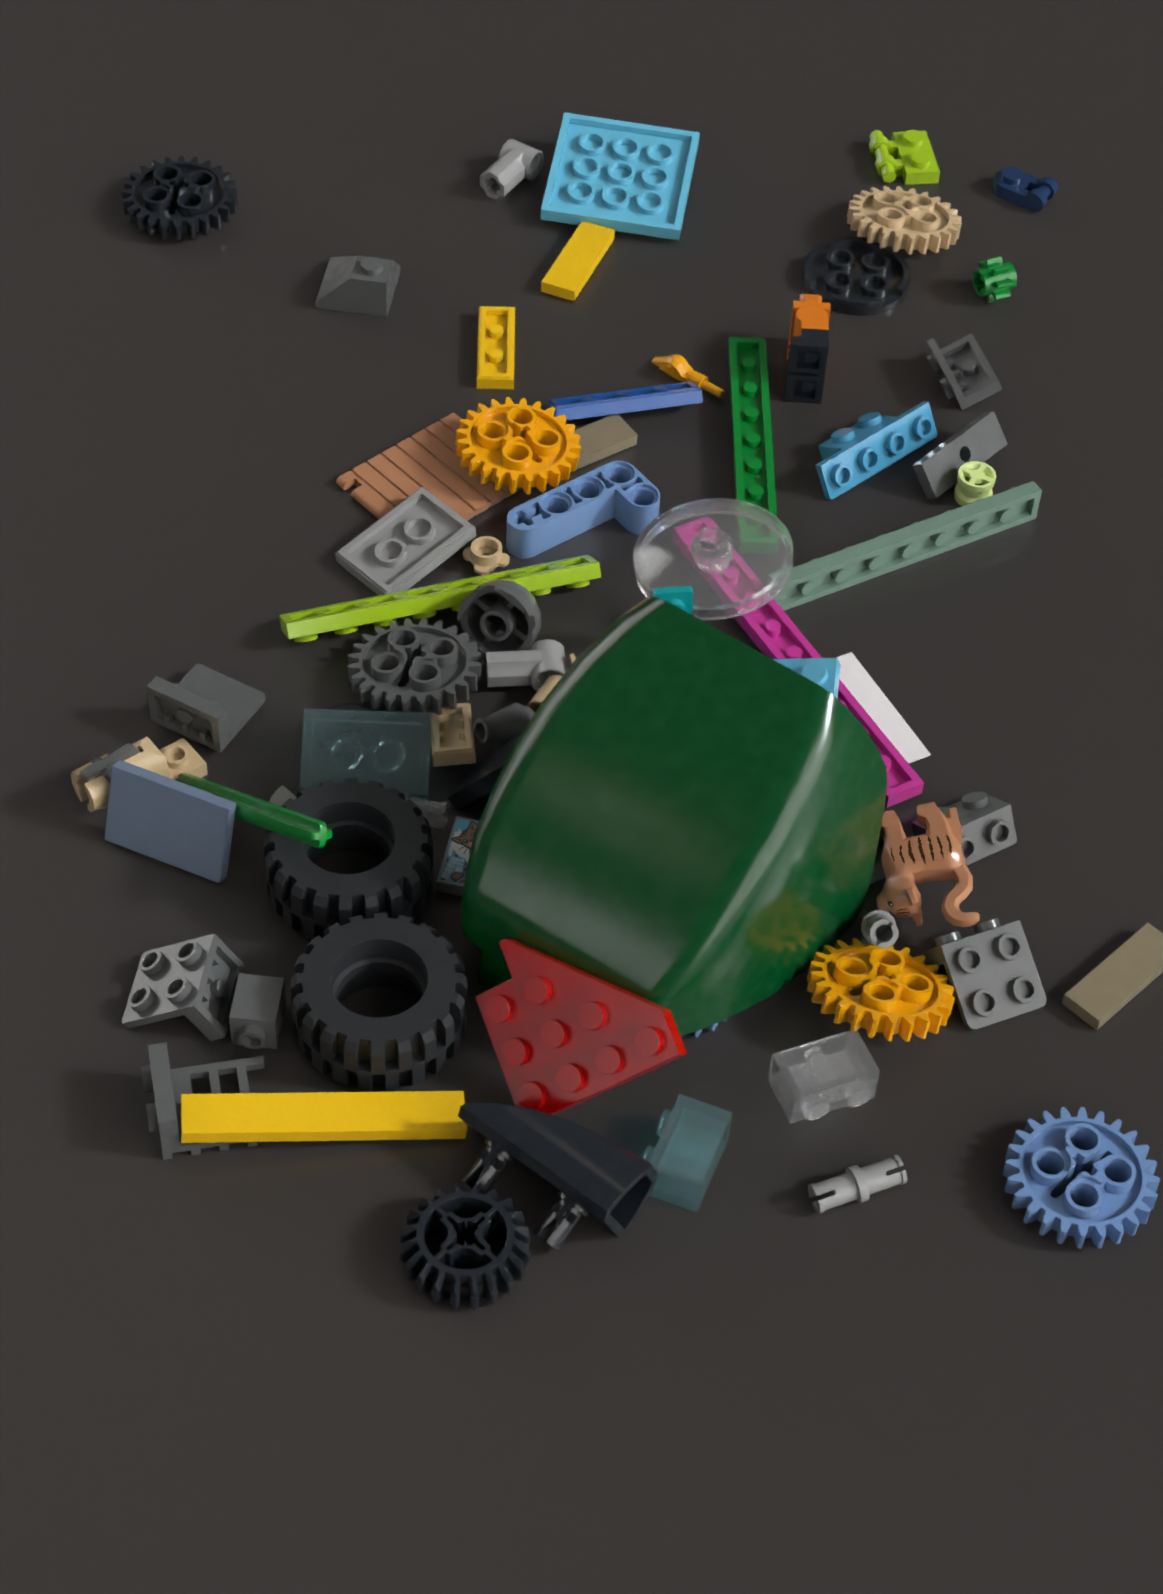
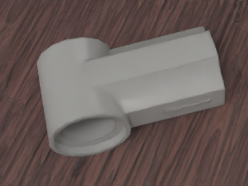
M514 139L507 140L500 151L498 160L480 175V186L485 190L488 197L498 200L501 196H505L524 178L532 181L539 175L544 162L543 152Z
M540 640L534 643L529 650L485 652L487 687L532 685V688L538 691L548 677L551 675L563 676L567 671L564 646L555 640Z

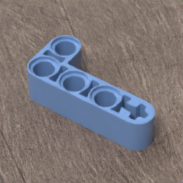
M625 461L609 462L511 509L507 514L506 549L514 557L521 559L531 558L612 518H615L626 530L633 534H650L658 526L660 492L632 464Z

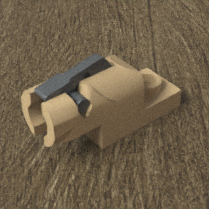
M146 736L133 744H125L113 753L97 757L92 762L72 771L71 780L79 800L83 802L89 799V804H87L88 811L94 812L98 809L108 808L112 766L119 760L178 781L180 773H188L200 778L208 775L207 763L184 737L159 750Z

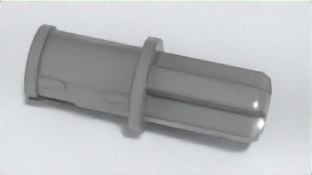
M875 909L870 912L865 911L862 914L861 932L868 942L880 948H888L897 941L899 930L894 917L889 912Z

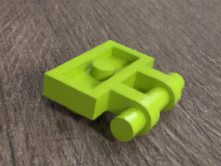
M880 130L870 133L869 149L872 156L876 158V171L883 178L884 182H893L896 177L900 176L903 177L905 185L939 182L940 170L926 131L908 130L905 132H893L891 141H888Z

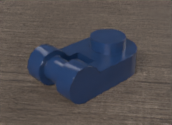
M1007 167L996 172L992 189L994 194L1003 200L1030 211L1039 212L1047 204L1048 200L1057 193L1058 184L1051 177L1047 176L1039 179L1022 172L1018 168Z

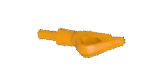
M673 354L655 357L652 360V364L658 366L661 371L679 381H691L702 391L705 390L720 399L725 395V390L710 383L707 376L694 371L681 355Z

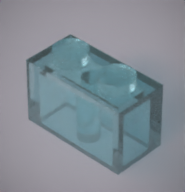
M679 1094L672 1111L664 1109L656 1130V1136L660 1138L656 1147L648 1145L643 1155V1159L653 1165L652 1168L659 1172L649 1196L697 1212L729 1140L733 1112Z

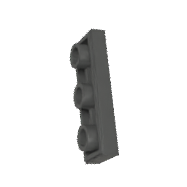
M994 411L982 413L913 464L927 499L939 497L958 482L959 468L964 463L970 461L984 463L1008 444Z

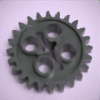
M406 618L403 626H398L395 622L389 621L388 630L376 626L374 627L375 636L363 634L362 644L354 643L353 653L348 655L349 682L352 683V692L360 694V702L362 703L371 701L372 710L374 711L386 706L388 716L392 715L396 710H402L403 718H408L411 711H417L421 718H425L426 710L430 709L436 714L441 715V706L446 705L449 708L456 709L457 699L468 701L469 691H477V681L482 679L481 652L477 651V642H469V634L467 632L457 635L456 625L446 630L443 629L442 620L437 621L433 626L427 625L426 618H422L419 624L414 625L409 618Z

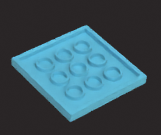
M564 112L542 202L540 220L579 225L581 221L590 222L619 232L679 240L700 132Z

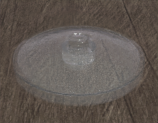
M728 498L696 500L669 509L645 527L638 537L633 551L635 579L645 597H651L652 589L691 586L694 593L692 615L700 620L733 618L764 606L774 599L786 586L794 564L792 539L781 520L758 505Z

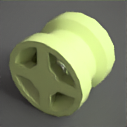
M970 461L960 466L957 475L958 483L954 490L956 502L961 506H965L979 499L992 496V488L996 482L995 470L988 464L979 461Z

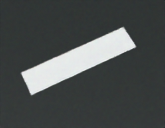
M850 652L836 657L841 665L839 677L841 682L908 764L930 756L929 751L854 654Z

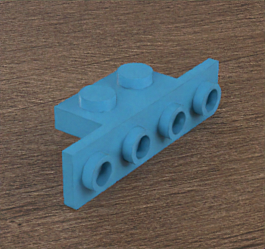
M923 401L898 417L880 415V412H870L859 417V422L850 428H842L833 432L831 439L818 446L823 461L815 465L825 498H836L936 438L937 430L929 402Z

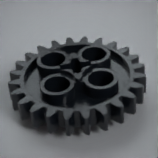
M180 156L177 162H172L169 157H165L164 164L152 160V168L141 165L139 167L140 174L131 173V181H125V189L122 190L124 214L128 215L129 222H137V230L148 228L149 236L162 232V239H166L170 234H175L177 240H181L183 234H188L191 239H195L196 232L199 231L208 236L210 227L220 230L221 222H230V215L236 214V205H238L236 181L231 180V173H223L221 165L211 168L210 160L199 164L198 157L192 158L190 162H185L183 156Z

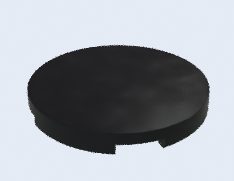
M845 237L834 239L831 245H827L817 251L812 250L809 253L804 264L803 283L809 294L822 296V302L830 303L831 310L848 315L866 316L880 314L898 306L908 293L911 274L905 259H899L885 248H879L880 243H867L866 238Z

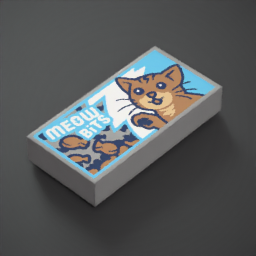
M456 816L436 880L437 892L463 896L466 868L472 841L480 820Z

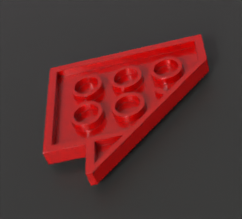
M514 939L499 941L512 979L475 996L515 1106L556 1115L687 1055L670 1009Z

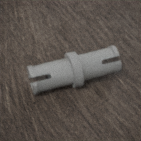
M894 1154L889 1158L861 1168L856 1164L849 1166L845 1169L844 1174L815 1184H809V1198L826 1192L829 1193L828 1197L811 1202L814 1210L821 1214L826 1210L854 1200L860 1204L868 1201L871 1194L899 1184H906V1170L886 1175L887 1171L903 1166V1162L897 1154Z

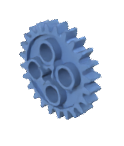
M1061 1107L1058 1119H1055L1048 1111H1043L1040 1123L1031 1118L1028 1119L1025 1130H1017L1013 1143L1008 1146L1002 1176L1007 1177L1004 1190L1005 1193L1015 1194L1011 1205L1013 1209L1027 1208L1023 1220L1025 1224L1037 1219L1041 1222L1039 1230L1041 1236L1053 1229L1057 1231L1058 1244H1062L1067 1235L1074 1236L1077 1248H1082L1085 1238H1091L1097 1249H1100L1107 1235L1117 1245L1120 1244L1124 1232L1134 1236L1139 1223L1146 1224L1150 1212L1158 1197L1156 1191L1160 1178L1154 1175L1157 1161L1146 1159L1150 1147L1148 1145H1134L1137 1136L1135 1130L1122 1134L1120 1132L1122 1120L1117 1119L1111 1125L1105 1124L1103 1111H1099L1094 1119L1087 1117L1084 1107H1080L1077 1117H1071L1065 1107ZM1043 1171L1050 1172L1053 1175L1046 1174ZM1076 1203L1083 1204L1086 1207L1079 1206Z

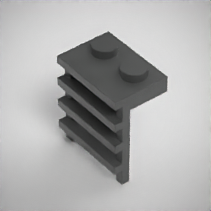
M167 1042L148 1045L150 1064L141 1065L144 1093L154 1092L155 1102L147 1103L146 1110L149 1132L159 1131L163 1160L173 1159L172 1153L191 1150V1155L201 1154L200 1149L219 1146L220 1151L229 1150V1144L243 1143H181V1094H193L191 1079L209 1077L211 1094L221 1093L219 1075L237 1073L239 1092L250 1093L247 1071L264 1069L263 1056L170 1069ZM248 1142V1147L258 1146L257 1142Z

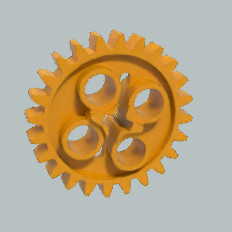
M506 397L505 404L501 405L495 399H491L490 408L479 403L477 412L468 410L466 419H460L455 441L456 456L461 457V467H469L468 475L470 477L481 474L480 484L484 485L493 481L495 482L494 490L496 491L505 485L509 486L510 494H514L517 487L523 488L527 495H530L531 487H536L544 493L547 483L556 488L559 486L560 479L568 481L570 472L576 471L581 450L579 445L580 435L574 434V424H566V415L555 417V408L550 407L544 411L541 409L540 401L534 403L533 406L527 405L526 398H522L519 404H514L510 397Z
M852 938L851 946L841 940H837L835 948L825 945L822 953H815L814 961H811L807 976V991L813 993L812 1003L822 1004L820 1011L822 1014L835 1013L834 1023L839 1024L846 1021L851 1023V1032H855L860 1028L866 1029L869 1038H873L877 1032L883 1033L887 1041H892L894 1034H898L906 1042H910L912 1033L921 1039H926L928 1031L937 1034L940 1025L946 1026L955 997L952 996L954 986L947 985L948 976L937 974L939 970L938 965H925L926 956L912 957L909 955L910 948L908 947L897 951L894 950L893 945L888 948H880L870 942L868 945H863L856 938Z

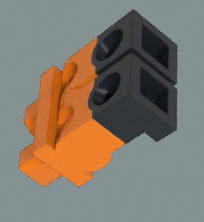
M801 294L799 301L793 300L787 348L788 367L784 402L822 404L829 353V317L831 309L830 303L822 302V296Z

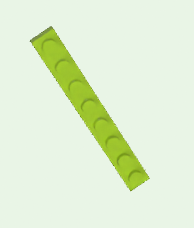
M583 555L279 615L281 630L288 639H294L295 642H309L316 640L319 633L334 631V634H349L357 631L359 625L373 623V626L383 627L389 626V621L397 623V618L412 615L414 619L429 618L436 615V610L450 607L452 611H459L462 601L479 585L496 579L514 581L527 588L533 596L548 594L552 592L551 587L566 585L567 588H581L590 584L589 580L601 578L600 563L590 555Z

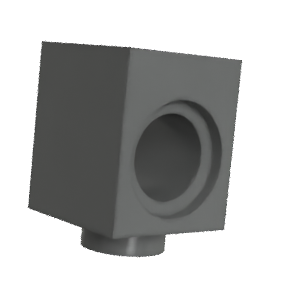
M239 973L229 1015L232 1045H242L250 1049H277L286 1009L284 978Z

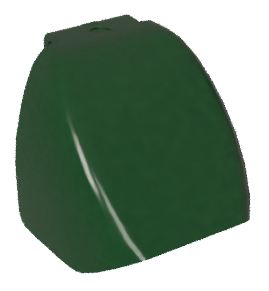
M657 597L645 598L617 618L576 658L553 687L514 746L489 796L474 833L466 868L460 911L463 933L468 940L483 950L478 972L479 984L489 990L512 979L499 941L514 939L670 1009L680 1036L702 1030L726 1020L770 997L802 974L811 965V961H814L816 952L822 953L825 945L831 946L849 930L865 904L874 868L887 793L886 765L875 743L860 721L848 708L823 687L677 606Z

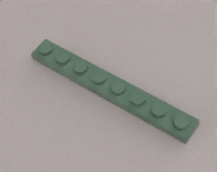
M1034 481L990 497L979 499L965 506L948 510L929 519L912 523L890 533L881 534L876 538L854 546H848L832 554L812 559L807 563L779 571L767 577L766 590L783 611L1034 520L1037 517L1042 489Z

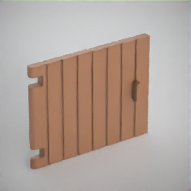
M454 412L426 427V429L399 442L396 446L394 445L383 451L382 454L367 460L366 463L364 462L351 471L349 470L336 479V484L343 490H347L355 485L356 489L352 491L351 496L378 519L421 487H424L467 521L501 502L504 498L506 499L513 495L510 494L509 486L503 485L501 489L496 491L494 490L495 482L493 481L484 485L480 484L481 474L470 477L468 475L469 467L460 466L461 457L456 456L455 441L456 432L459 429L460 419L462 418Z

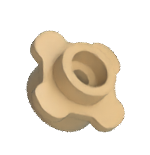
M491 536L476 538L471 543V547H467L463 551V558L470 561L474 565V571L480 575L489 574V572L494 571L497 567H506L510 562L509 555L502 553L501 542Z

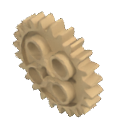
M883 186L882 191L871 187L870 192L861 190L860 195H853V200H850L847 223L851 224L850 230L858 231V237H868L867 243H880L879 248L891 246L894 252L899 251L901 248L905 249L908 254H912L913 250L926 254L927 249L938 253L939 247L947 250L949 249V244L955 245L956 239L959 238L962 217L957 215V209H950L951 203H940L941 197L931 198L928 196V192L918 194L914 188H911L909 191H903L900 186H897L896 190Z

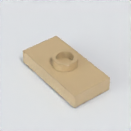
M459 703L456 709L443 705L441 706V715L436 714L430 709L433 766L476 763L470 703Z

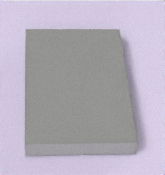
M421 487L335 553L336 562L377 595L404 591L411 588L477 536L476 528L424 487Z

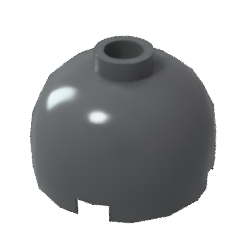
M496 579L479 585L462 601L457 614L458 622L461 620L463 633L467 632L469 634V642H477V651L481 652V658L484 660L485 652L529 650L541 629V612L535 597L527 588L514 581Z

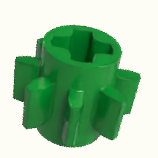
M1002 256L979 261L980 269L975 270L972 275L975 292L981 297L987 295L988 303L1011 297L1009 289L1015 288L1017 284V274L1014 266L1010 262L1003 263Z

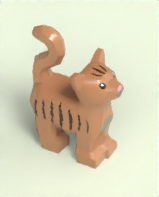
M935 802L917 805L918 824L926 827V834L906 837L894 810L884 812L879 840L884 841L881 860L886 881L882 891L876 897L877 907L880 910L890 911L896 917H912L916 926H922V900L915 884L953 879L955 886L943 899L941 908L946 921L956 927L965 928L975 925L980 919L979 913L962 912L959 909L960 903L973 890V876L967 867L962 850L963 832L956 807L949 808L948 812L943 815Z

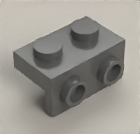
M972 333L942 349H939L934 338L927 340L932 354L926 356L935 376L943 374L944 378L940 379L939 382L948 400L955 397L962 410L1003 390Z
M971 792L964 795L959 802L947 807H938L943 815L948 812L949 808L956 807L963 832L962 850L967 865L1017 842L1011 804L992 797L985 792ZM918 820L911 822L914 836L926 834V827L918 824Z

